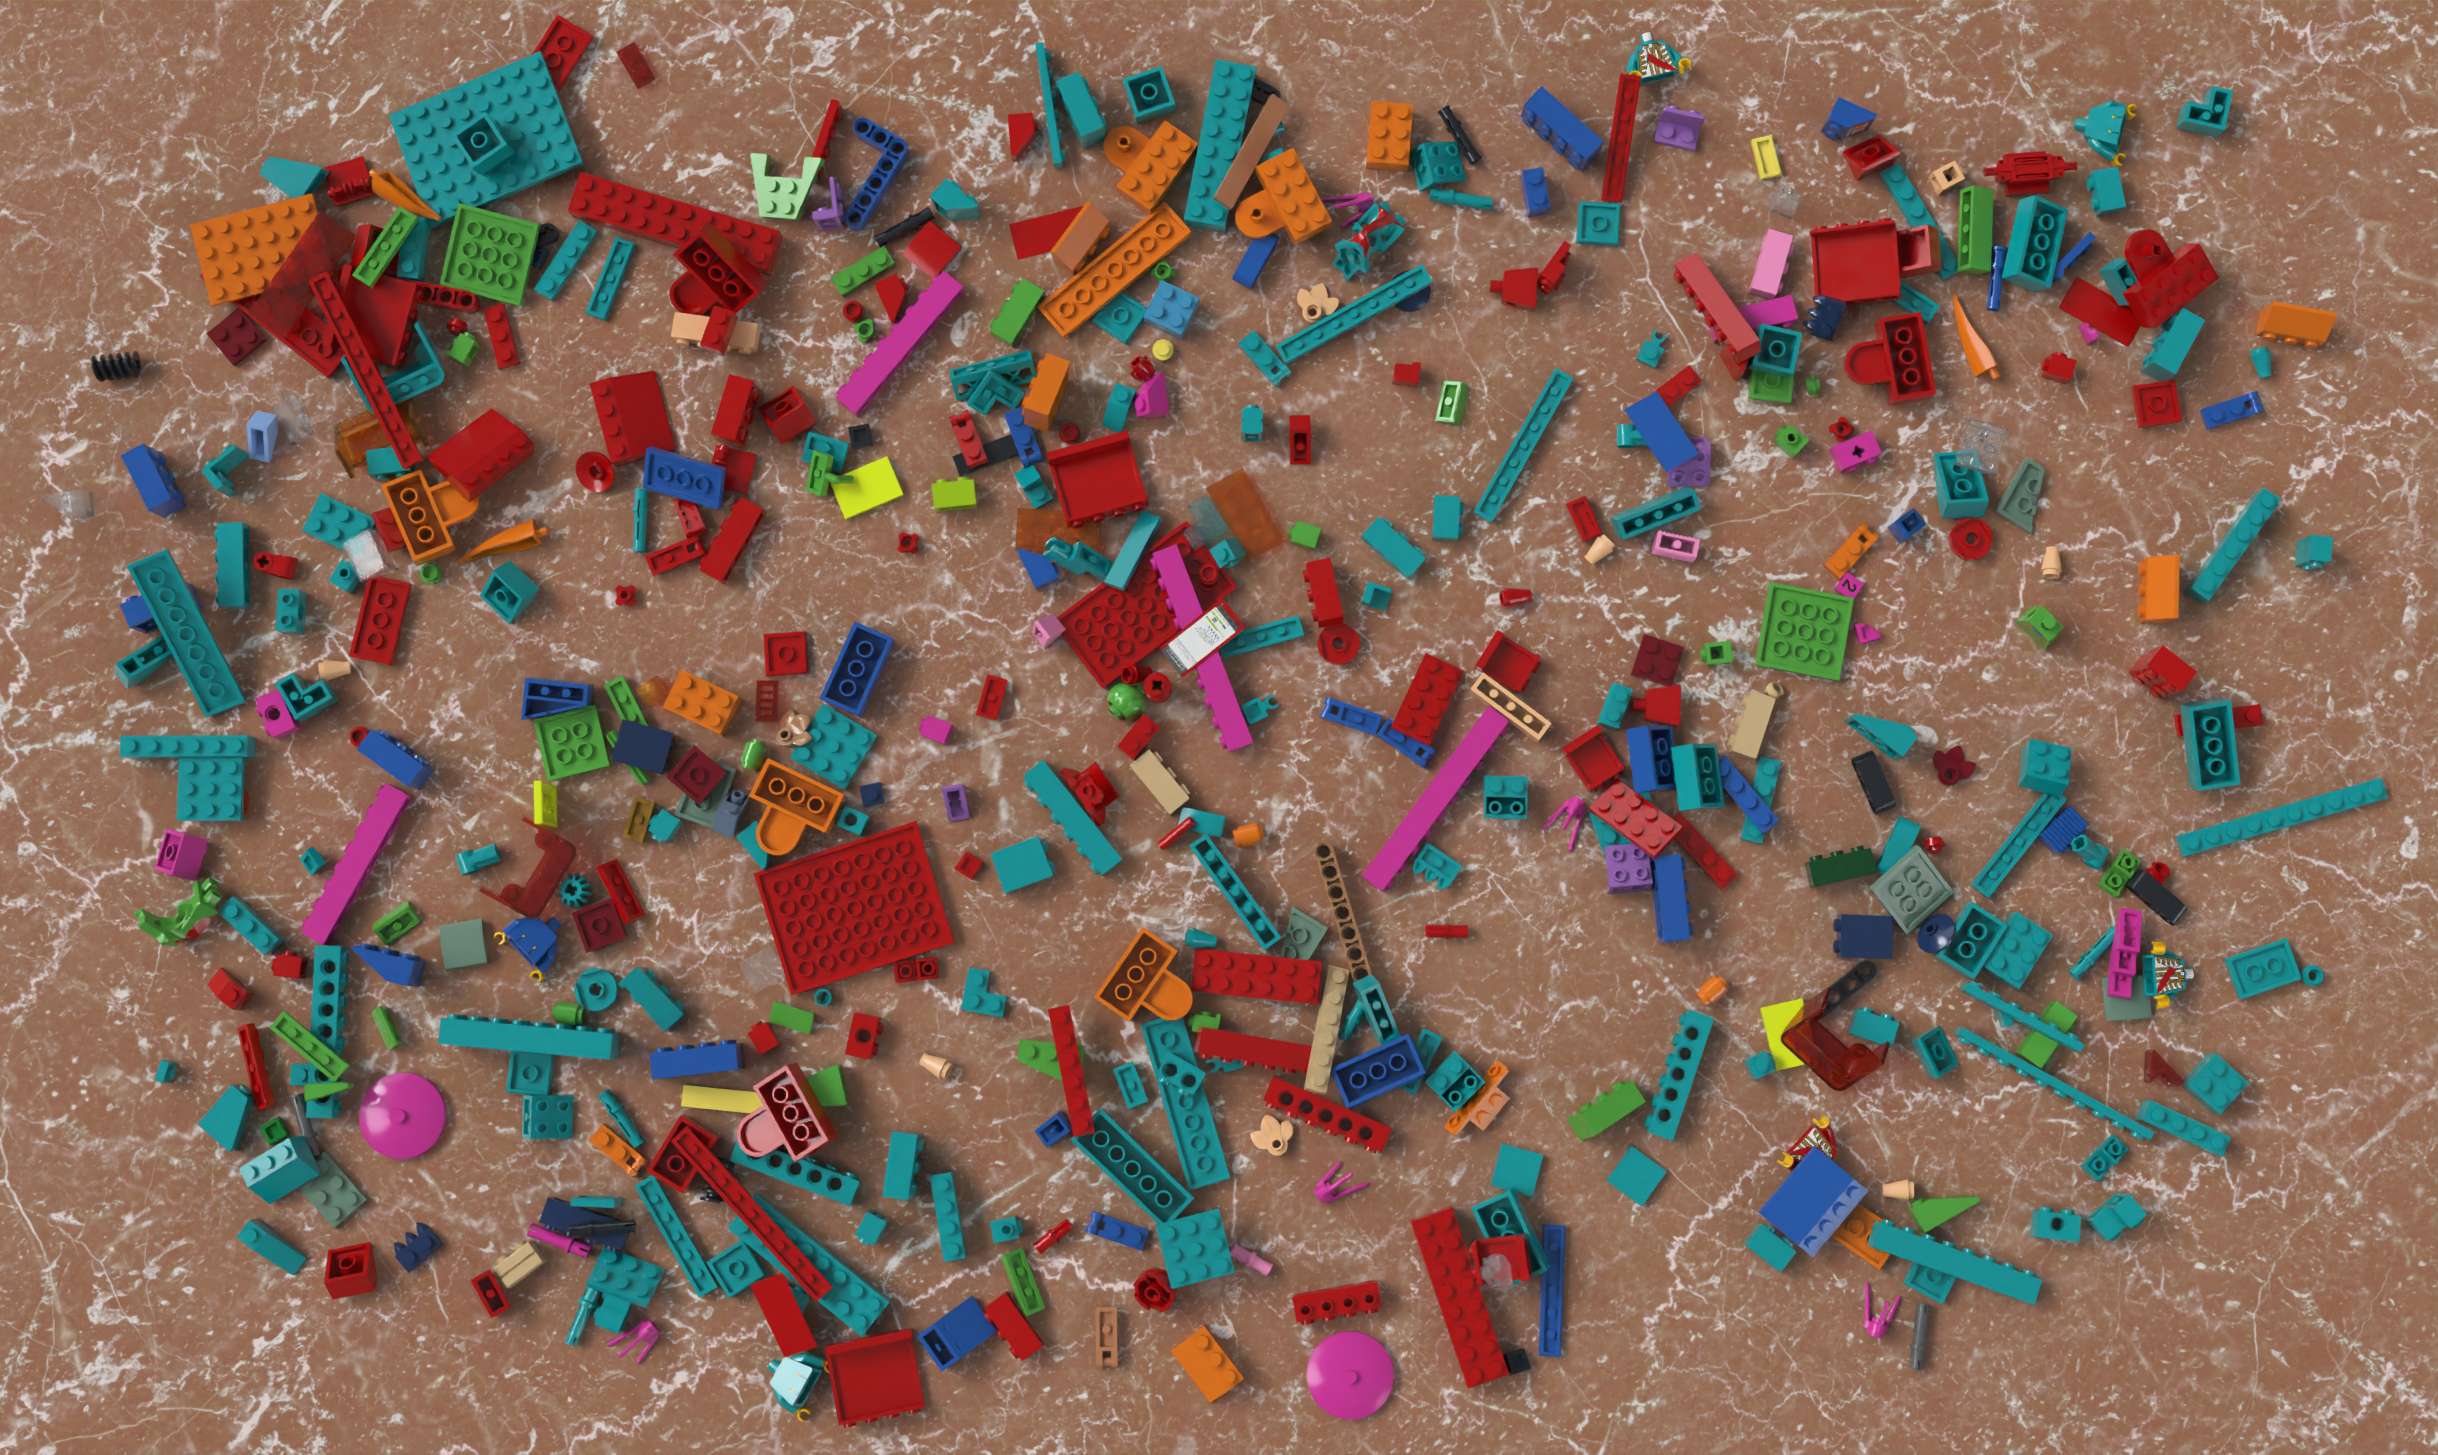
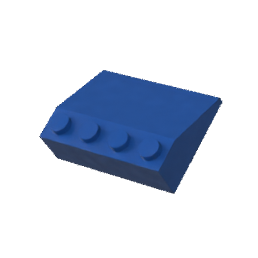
M1813 1146L1759 1210V1213L1810 1256L1814 1257L1867 1194L1868 1190L1818 1148Z

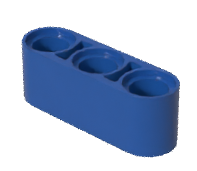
M1271 234L1262 239H1253L1232 280L1252 289L1280 237Z

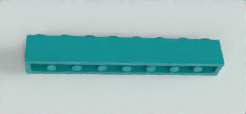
M1883 1219L1882 1223L1874 1221L1867 1246L2035 1305L2042 1283L2041 1279L2035 1277L2036 1273L2025 1269L2021 1273L2016 1271V1266L2006 1262H2003V1265L1996 1264L1995 1258L1983 1255V1258L1975 1256V1251L1963 1248L1962 1251L1955 1249V1244L1944 1240L1942 1244L1935 1242L1936 1237L1924 1233L1920 1237L1915 1235L1916 1230L1903 1226L1902 1230L1895 1228L1896 1223Z

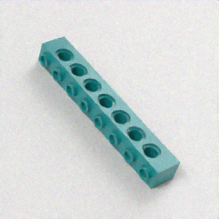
M315 946L311 1032L341 1057L342 1049L345 1046V1038L342 1034L343 1028L346 1025L344 1006L347 1004L345 985L348 983L346 964L349 962V951H347L345 946ZM331 962H334L336 965L333 973H330L328 969ZM330 983L335 987V991L331 995L327 991ZM328 1005H332L334 1009L331 1016L326 1013ZM328 1026H330L333 1031L332 1035L329 1038L325 1034V1029ZM309 1062L308 1083L333 1082L330 1078L326 1081L323 1078V1072ZM339 1093L330 1095L327 1102H324L322 1098L307 1101L306 1118H338V1114L341 1113L342 1109Z

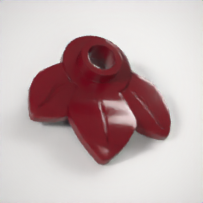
M1959 745L1948 750L1946 754L1937 750L1933 757V764L1938 770V779L1945 786H1952L1959 779L1969 778L1976 767V763L1964 761L1963 751ZM1946 772L1951 773V779L1945 777Z

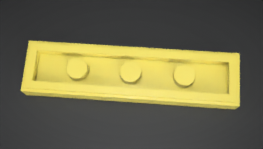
M683 1085L682 1107L752 1113L763 1106L756 1092Z

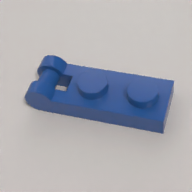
M2091 232L2056 264L2052 283H2055L2064 275V268L2066 266L2070 269L2078 261L2076 257L2081 252L2085 255L2093 247L2091 242L2096 237Z
M2258 391L2202 408L2200 413L2206 430L2263 412V405H2260L2258 401ZM2249 401L2252 408L2246 409L2244 402Z
M1019 407L1004 413V416L1025 468L1030 466V463L1035 461L1039 463L1044 460L1031 426L1024 424V416L1021 415L1023 407ZM1033 449L1034 453L1026 456L1025 451Z
M1329 697L1325 698V707L1320 712V718L1373 736L1376 735L1382 715ZM1333 707L1339 708L1338 715L1331 714Z
M1388 718L1376 736L1411 759L1421 768L1426 769L1428 766L1427 762L1431 756H1435L1437 751L1430 746L1428 747L1390 729L1393 720ZM1419 748L1424 751L1421 757L1415 754Z
M1092 1210L1090 1215L1091 1221L1086 1226L1085 1232L1142 1251L1148 1229ZM1099 1221L1106 1222L1104 1230L1097 1228Z

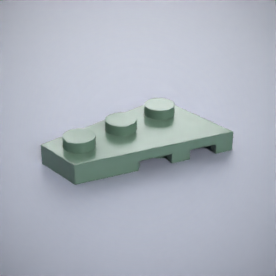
M2027 457L2023 459L1994 512L2030 534L2032 533V520L2036 514V501L2038 493H2040L2045 468Z
M1292 906L1280 957L1310 960L1329 928Z

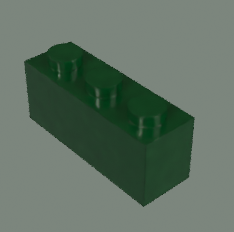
M1862 845L1851 848L1852 852L1846 854L1843 853V850L1831 852V857L1823 858L1822 855L1809 857L1810 862L1804 864L1810 888L1877 873L1871 848L1864 849Z

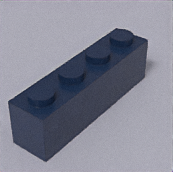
M551 1196L547 1198L539 1222L545 1224L544 1228L552 1231L560 1229L565 1231L564 1235L569 1236V1224L588 1223V1221H594V1223L620 1221L621 1219L586 1207L571 1206V1202ZM630 1233L595 1235L594 1238H589V1236L583 1237L585 1242L597 1245V1243L605 1245V1249L617 1252L618 1249H625Z

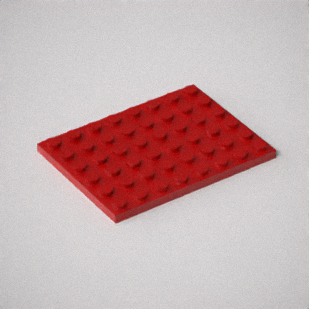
M917 821L754 873L792 996L955 943Z

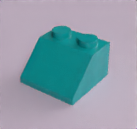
M509 560L492 571L480 597L508 624H511L534 601L540 588Z

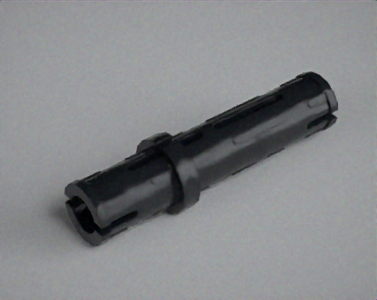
M1449 105L1443 107L1438 111V114L1447 126V132L1452 134L1469 164L1477 163L1482 157L1478 154L1463 130L1462 122L1457 120Z
M929 206L914 215H908L909 218L875 235L874 237L880 248L914 229H920V226L935 219Z
M636 1220L596 1223L588 1221V1223L569 1224V1238L583 1236L594 1238L595 1235L636 1233Z

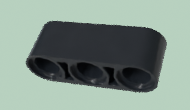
M1870 750L1851 758L1852 766L1873 813L1878 815L1895 808L1894 796L1874 752Z
M2139 869L2126 884V888L2172 926L2188 910L2185 904L2142 869Z

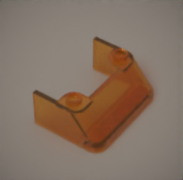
M411 397L396 404L415 443L422 442L425 447L429 446L428 431L414 398ZM370 410L345 419L334 427L335 453L351 479L355 477L354 468H361L367 464L366 450L381 449L391 445L375 413Z

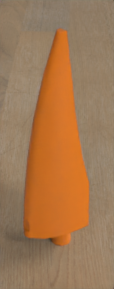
M375 169L370 170L369 176L372 177V190L376 195L413 214L441 220V217L424 203L398 176L389 170L378 172Z
M1953 295L1954 312L1960 341L1974 377L1976 378L1989 372L1992 380L1999 378L2000 374L1997 370L1999 365L1991 349L1970 323L1957 296Z
M534 518L527 520L486 540L460 558L458 562L464 563L492 555L533 548L542 544L541 537L548 535L549 531L546 526L538 529Z

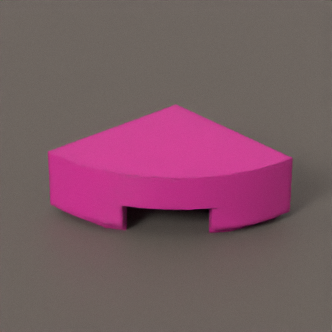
M2089 323L2079 325L2078 328L2088 345L2098 339L2099 334L2095 329L2091 330L2089 328Z
M1863 623L1853 625L1860 645L1881 639L1879 632L1871 626Z

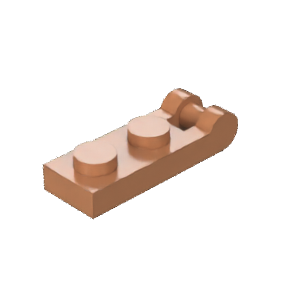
M1117 1306L1095 1307L1096 1368H1103V1366L1118 1368ZM1103 1351H1111V1357H1103Z

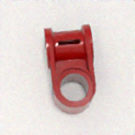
M261 552L254 557L253 564L256 569L264 574L294 580L298 559L285 555ZM267 560H268V561H269V564H268V565L265 564V565L263 566L262 563H263V562H267Z

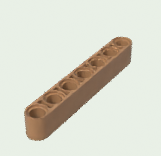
M1321 842L1315 847L1314 856L1353 981L1356 982L1358 979L1355 974L1358 969L1366 970L1367 975H1371V970L1334 849L1331 844ZM1322 846L1330 850V855L1326 858H1322L1318 854V849ZM1333 867L1336 870V876L1327 878L1324 874L1325 868ZM1333 887H1339L1342 890L1341 898L1335 899L1331 896L1330 891ZM1340 907L1348 910L1349 915L1346 919H1340L1337 916V910ZM1352 928L1355 932L1354 938L1351 940L1345 939L1343 936L1344 929ZM1357 948L1360 950L1361 957L1359 960H1352L1350 958L1349 952L1351 949Z

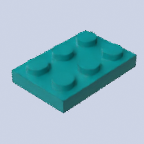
M320 493L302 531L360 558L376 525L372 517Z
M2287 938L2224 958L2238 999H2244L2302 979Z
M604 1246L586 1282V1287L647 1308L664 1274L665 1268L618 1251L607 1250Z

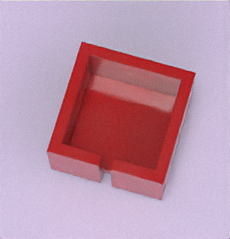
M1927 224L1910 228L1911 231L1907 229L1897 231L1900 278L1903 279L1942 270L1939 229Z

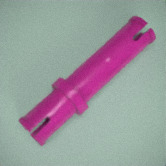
M534 1223L529 1228L537 1231V1233L530 1230L527 1232L528 1237L564 1249L565 1253L569 1254L571 1252L585 1259L590 1254L582 1251V1249L589 1252L592 1251L591 1245L576 1241L575 1238H568Z

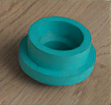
M2308 965L2302 970L2301 978L2308 986H2318L2323 981L2324 974L2320 967ZM2310 972H2313L2315 975L2313 980L2309 978Z

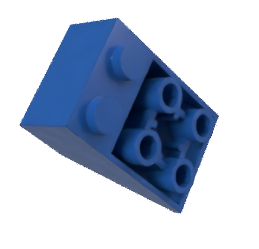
M360 943L359 946L351 947L357 955L386 981L405 986L419 987L426 963L419 960L420 956L408 953H401L400 956V951L388 948L378 950L379 946L368 943Z
M972 1295L919 1333L917 1337L942 1372L997 1330L987 1320L984 1311Z

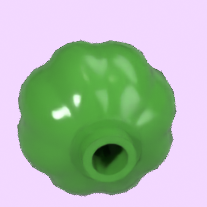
M1127 683L1115 685L1109 691L1107 697L1110 705L1108 708L1109 712L1117 720L1132 721L1138 719L1145 711L1146 703L1143 697L1145 691L1138 684L1135 686Z

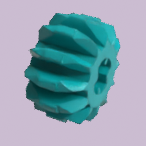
M577 872L573 876L571 873H566V879L563 877L559 878L562 885H555V888L561 891L556 893L555 896L562 897L560 904L563 905L567 902L568 908H572L573 905L576 908H580V900L583 903H587L588 900L585 898V895H592V892L586 891L587 888L592 886L591 883L584 884L587 881V877L582 876L580 878V873ZM571 886L577 887V891H574L576 893L575 895L571 894L569 891L570 889H573L571 888Z

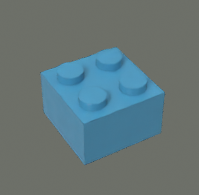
M1161 280L1143 317L1144 323L1182 341L1200 304L1199 297Z

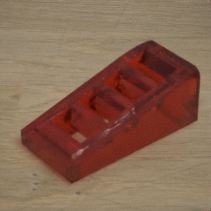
M757 680L755 722L778 723V680ZM762 686H773V691H762ZM762 695H773V699H762ZM762 703H772V707H762ZM762 711H772V715H762Z

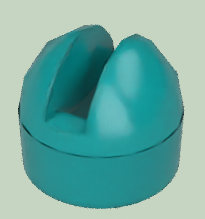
M819 989L814 995V1000L819 1006H827L832 999L831 993L827 989ZM825 992L826 995L822 1002L818 1001L822 993Z

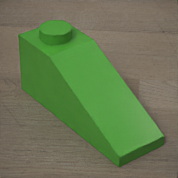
M1976 1196L1925 1199L1920 1197L1912 1201V1206L1907 1208L1919 1231L1926 1233L1981 1200Z

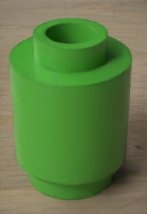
M752 739L751 742H746L741 758V767L758 771L767 750L766 747H763L764 742Z
M559 1001L558 1005L553 1007L552 1017L555 1018L557 1023L576 1026L584 1021L585 1007H581L580 1004Z

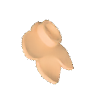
M1323 283L1316 285L1310 293L1301 288L1297 295V302L1303 309V318L1309 323H1316L1321 320L1322 316L1331 315L1339 303L1337 298H1328L1327 290ZM1315 310L1317 314L1315 316H1311L1309 314V311Z
M1265 1115L1261 1122V1131L1252 1132L1250 1136L1257 1148L1268 1150L1274 1156H1281L1288 1149L1287 1141L1293 1135V1127L1289 1120L1279 1124L1274 1117ZM1276 1141L1281 1142V1146L1279 1148L1273 1147V1144Z

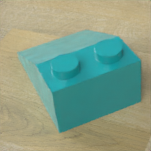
M1976 451L1934 453L1937 502L1942 519L1984 516L1989 499Z
M1855 713L1844 720L1846 724L1893 761L1903 757L1918 738L1914 734L1916 731L1908 724L1903 725L1902 723Z

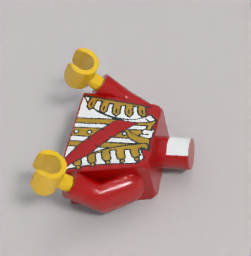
M1822 1112L1820 1113L1822 1115L1820 1121L1813 1118V1122L1816 1125H1811L1787 1153L1782 1152L1785 1155V1159L1782 1162L1777 1160V1163L1792 1172L1813 1146L1832 1160L1838 1152L1835 1150L1837 1143L1833 1130L1829 1125V1118Z

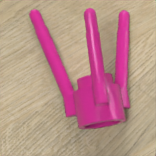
M1370 192L1321 199L1322 202L1352 200L1336 204L1334 208L1338 209L1355 205L1357 211L1361 210L1360 213L1341 224V228L1361 218L1374 204Z
M1572 796L1569 801L1565 800L1559 810L1542 827V830H1546L1566 809L1565 812L1568 814V817L1562 826V830H1566L1572 818H1577L1568 851H1572L1582 818L1586 813L1584 808L1587 804L1575 796Z
M1338 1161L1323 1179L1316 1183L1318 1187L1313 1189L1322 1204L1326 1201L1331 1203L1337 1198L1368 1186V1182L1334 1194L1336 1193L1335 1188L1353 1177V1173H1349L1332 1185L1329 1182L1325 1184L1342 1164Z
M1868 1282L1865 1283V1321L1863 1327L1867 1328L1866 1334L1883 1338L1884 1333H1887L1888 1325L1901 1297H1896L1886 1320L1885 1317L1889 1307L1888 1301L1885 1302L1880 1318L1872 1317L1871 1321Z
M643 1320L634 1328L608 1342L607 1346L610 1347L640 1330L637 1333L638 1337L619 1354V1358H622L641 1340L644 1342L649 1340L636 1360L637 1363H640L653 1343L659 1339L657 1334L660 1333V1330L651 1320L646 1322Z

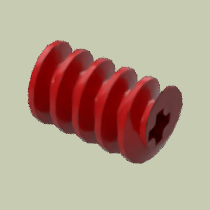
M1155 672L1148 675L1145 679L1144 690L1150 701L1163 703L1168 700L1172 689L1170 680L1165 674ZM1154 685L1161 686L1162 690H1155Z

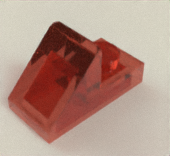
M2148 1049L2145 1052V1083H2151L2159 1075H2161L2159 1077L2160 1080L2168 1087H2179L2184 1083L2182 1078L2155 1049Z

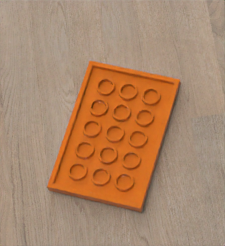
M312 193L190 224L210 304L213 307L309 283V280L325 272H329L331 277L335 275L315 196Z

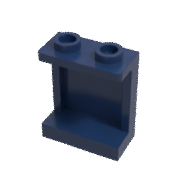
M623 719L610 761L662 774L663 770L667 771L670 759L667 758L669 750H673L676 739L672 738L674 733Z
M1837 915V919H1834L1833 929L1834 932H1837V940L1833 942V952L1836 953L1837 958L1892 959L1893 916Z

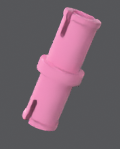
M1236 1243L1230 1250L1231 1257L1244 1263L1245 1267H1251L1264 1276L1268 1275L1273 1266L1272 1263L1256 1256L1257 1253L1254 1251L1249 1252Z

